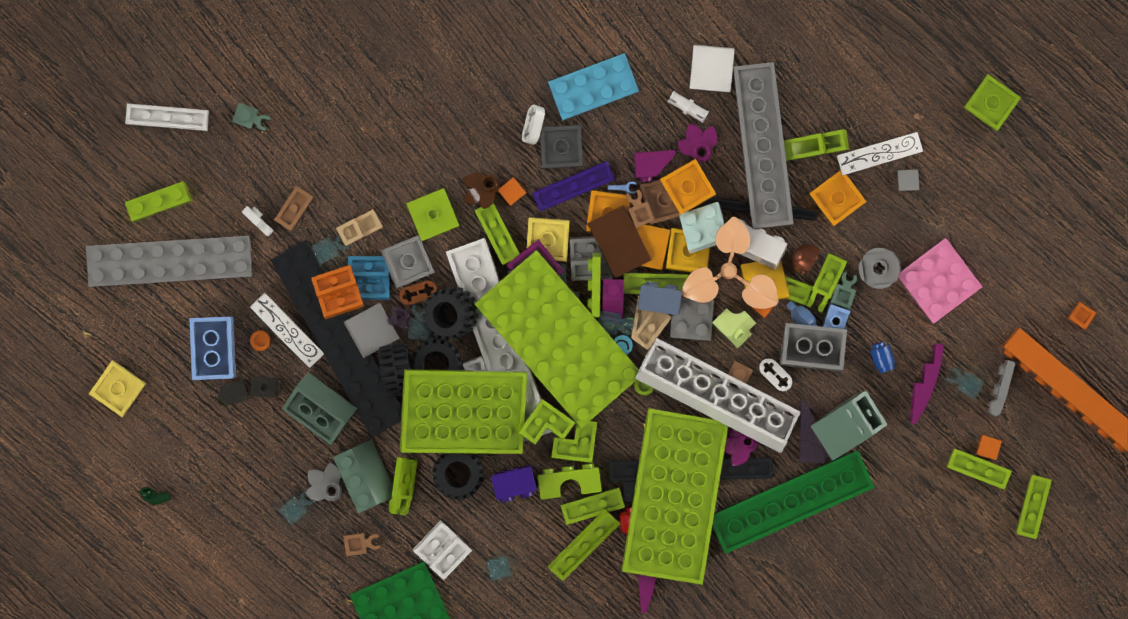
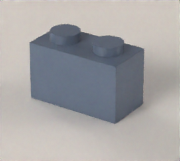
M646 281V284L641 285L637 309L679 315L682 291L678 290V286L666 284V288H660L658 283Z

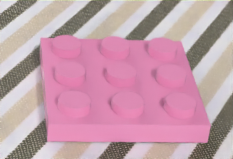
M946 238L904 268L899 275V280L932 324L982 288V285Z

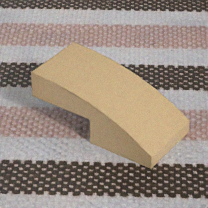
M372 209L336 229L345 246L383 228V225L375 210Z

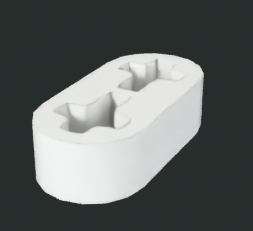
M537 105L530 106L522 132L523 142L532 145L537 143L545 116V109Z
M769 358L761 361L759 371L776 389L787 391L791 388L792 378L776 361ZM764 363H773L772 369L776 373L774 375L769 371L765 373L763 371L765 369ZM777 375L781 378L787 377L786 383L788 385L786 387L778 386L779 380L776 378Z

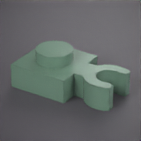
M239 103L232 122L250 129L256 124L260 130L267 131V128L261 125V121L264 119L270 121L271 118L267 115L257 116L258 109Z
M843 272L840 277L842 285L837 284L829 304L850 310L856 290L851 289V286L856 283L857 276L854 275L852 281H847V272Z

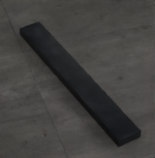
M749 458L748 461L738 466H732L731 459H723L720 480L773 479V458ZM639 460L609 461V482L636 481Z

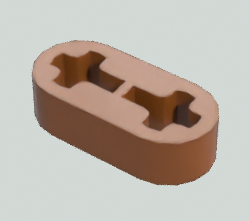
M431 281L407 286L400 291L399 299L406 305L425 301L431 295L428 296L427 293L420 294L419 290L425 289V285L428 284L429 287L434 288L431 291L432 294L437 291V286ZM406 290H409L410 293L417 291V295L411 297L412 301L408 302L407 299H403Z

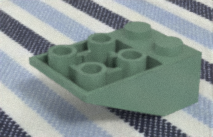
M865 390L852 395L812 424L811 428L833 461L876 434L888 424Z

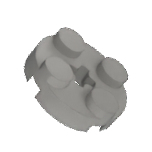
M886 248L869 250L859 263L861 279L875 289L890 287L898 280L901 272L898 257L893 251ZM879 262H881L882 266H885L882 274H879V271H875V267L878 266Z

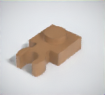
M639 189L636 190L638 197L634 200L630 198L629 193L626 194L627 200L633 204V207L628 210L635 228L655 221L648 202L641 203L642 193Z
M364 533L343 536L346 556L366 554L367 547L373 550L381 547L380 545L372 544V539L378 538L379 534H372L369 538H365Z

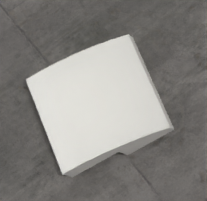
M693 45L690 89L730 92L734 48Z
M441 520L412 549L443 580L472 551Z

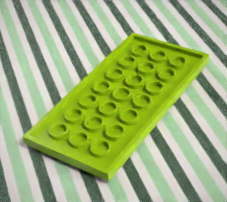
M537 250L474 303L580 428L584 427L637 380L635 377L639 369Z
M648 408L622 572L703 585L728 431L727 425L714 419Z

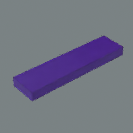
M608 161L535 191L532 194L541 212L612 182L615 178Z

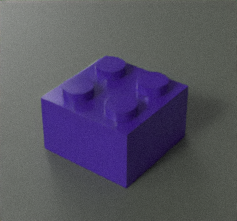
M532 465L491 474L496 500L501 499L502 503L514 500V496L521 495L522 498L533 496V491H537Z

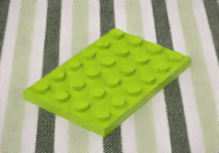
M404 369L400 452L523 454L524 437L518 431L525 421L527 372Z

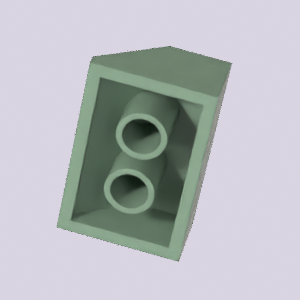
M308 372L295 387L282 410L332 445L357 408Z
M372 439L333 457L358 513L392 497V482Z

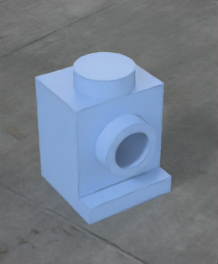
M829 304L822 327L844 329L850 311ZM837 317L839 319L838 325L832 323L833 318Z

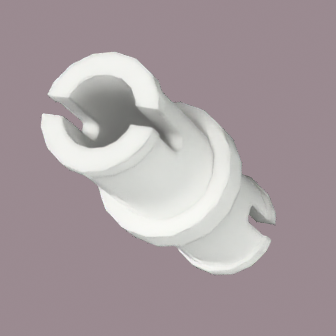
M673 91L668 100V103L681 109L683 114H689L701 121V123L704 122L709 114V111L696 105L694 100H688Z

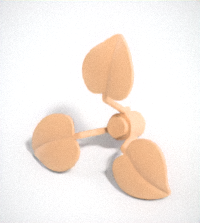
M732 217L720 227L715 237L719 250L724 253L730 252L728 262L721 265L720 273L713 277L711 270L708 268L694 270L687 277L683 285L682 296L701 303L709 302L718 293V284L715 282L722 276L726 279L735 277L747 286L742 292V297L749 306L759 309L773 307L778 304L775 283L770 277L763 274L755 275L749 283L737 275V268L732 263L734 252L738 254L745 253L750 245V236L745 225L738 218Z

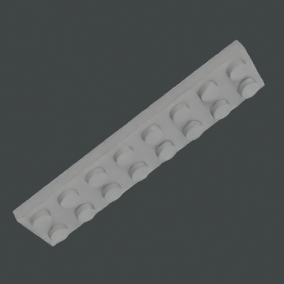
M774 62L733 67L752 228L759 229L793 225Z
M250 236L86 246L88 287L253 277Z

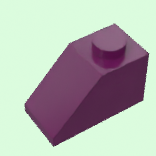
M676 151L634 153L636 179L640 178V182L653 181L652 177H657L675 156Z
M603 279L602 320L623 321L624 280Z

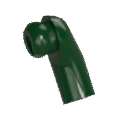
M143 487L140 491L141 498L151 505H158L171 500L169 491L158 494L149 487Z

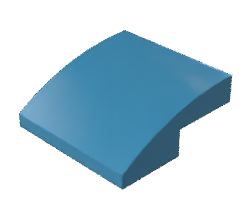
M348 256V265H351L362 300H390V272L383 256Z

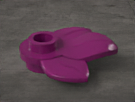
M689 124L686 130V139L677 142L679 150L684 155L692 156L697 162H706L712 155L711 148L717 143V133L713 126L703 132L698 126ZM699 149L705 150L704 156L698 155Z
M728 427L727 432L729 436L726 437L724 453L731 454L732 466H738L748 461L750 453L757 449L759 442ZM746 439H751L752 443L750 445L744 444Z

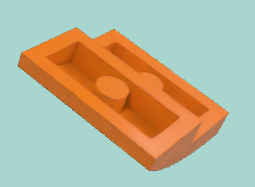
M351 265L311 278L325 319L364 307Z

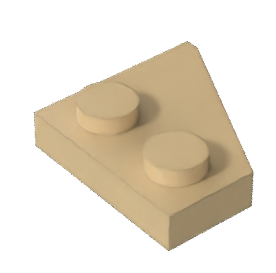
M638 296L631 338L648 350L672 317L665 313L637 309Z

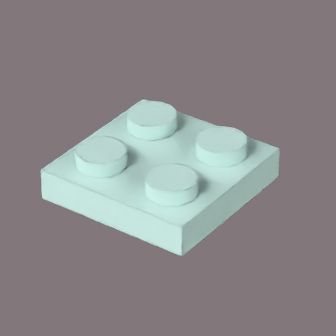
M718 202L679 215L690 253L716 245L715 237L717 231L725 224Z

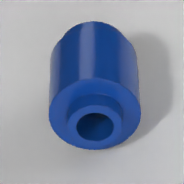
M884 341L873 344V349L870 350L876 369L880 373L894 369L895 359L890 345L885 344Z

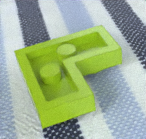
M541 399L518 433L534 445L546 429L563 440L575 422Z
M589 421L582 428L576 424L575 439L564 438L562 440L561 438L554 437L551 458L592 463L597 422Z

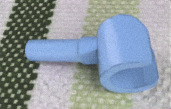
M628 182L626 185H608V190H621L634 194L636 191L631 192L628 187L630 184L636 185L637 183Z

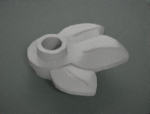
M329 463L324 472L320 470L308 471V481L312 487L306 491V495L310 499L315 501L323 499L336 501L340 498L342 494V487L339 484L341 475L337 467ZM329 488L335 489L334 495L328 493Z

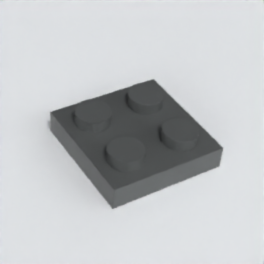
M581 125L541 128L542 169L583 166Z

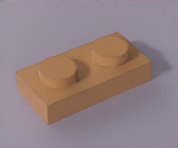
M296 186L274 220L292 231L314 197Z

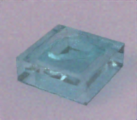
M507 556L486 561L491 581L511 576Z

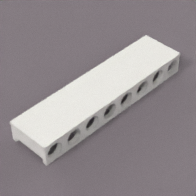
M658 338L651 345L635 379L779 453H782L786 446L787 440L801 413ZM657 346L663 347L666 351L659 349ZM675 355L681 356L684 360L677 358ZM694 365H698V366H700L702 369H698V368H696ZM712 374L718 375L721 379L714 377ZM729 383L735 384V385H737L739 388L733 387V386L730 385ZM748 393H753V394H755L757 397H753V396L749 395ZM766 402H770L774 404L776 407L770 406ZM784 411L790 412L794 416H790L786 414Z

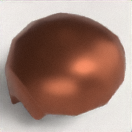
M808 243L800 245L792 256V268L795 272L803 275L805 273L802 271L809 272L819 255L820 249Z

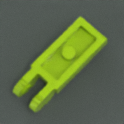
M830 253L827 254L806 306L811 307L818 293L824 296L818 306V311L823 312L828 299L832 297L847 261Z
M397 457L392 499L389 501L388 507L390 514H397L399 512L400 515L405 516L409 513L413 497L417 459Z

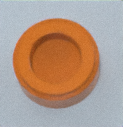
M256 331L250 337V344L255 350L264 351L270 346L271 337L265 331Z

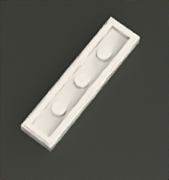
M127 104L125 124L208 131L209 110Z

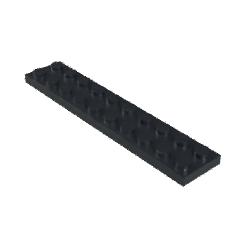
M307 240L270 260L350 401L357 408L356 411L370 436L373 438L401 422L402 406L396 396L388 397L385 393L381 371L374 357L370 354L363 358L344 324L346 320L351 318L348 312L328 319L324 318L311 278L325 272Z

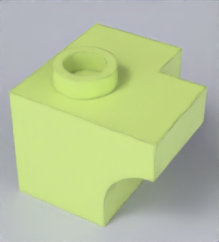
M727 308L712 322L737 348L752 335L749 330L756 324L745 311L734 314Z

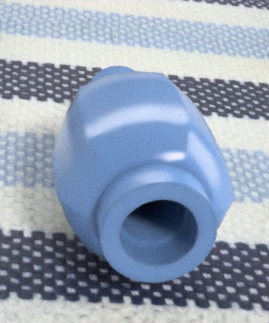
M793 301L786 305L791 311V318L795 324L818 326L816 318L805 307L797 306Z

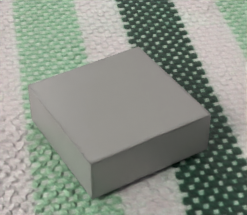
M918 169L897 171L898 191L919 190Z

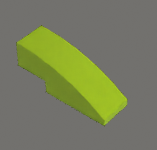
M845 129L784 140L786 161L850 150Z

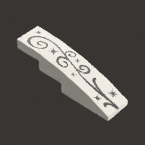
M918 132L838 155L837 159L842 175H846L923 152Z
M266 293L250 306L309 368L324 355L322 350Z

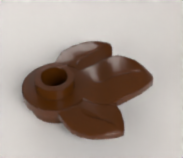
M473 173L462 179L464 184L469 187L463 198L464 203L470 205L480 203L483 209L490 207L494 203L495 193L500 188L498 178L492 175L483 176L479 173ZM493 184V187L487 188V185Z

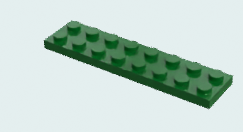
M856 450L714 513L712 526L724 553L727 554L875 487L859 451Z

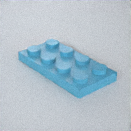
M625 53L548 82L562 121L639 92Z

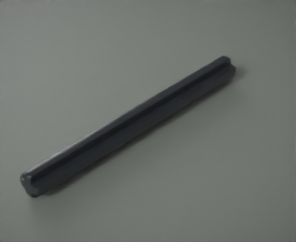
M712 197L697 206L704 207L718 202L721 210L750 213L749 201ZM792 207L793 218L815 221L818 217V210Z

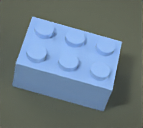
M234 317L189 318L192 380L236 378Z

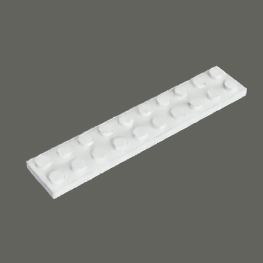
M485 238L446 252L457 286L463 288V292H470L469 297H474L476 301L500 282ZM476 309V313H479V318L475 319L477 324L472 328L487 371L527 372L526 421L542 399L533 373L484 315ZM546 429L542 435L550 433L551 431Z

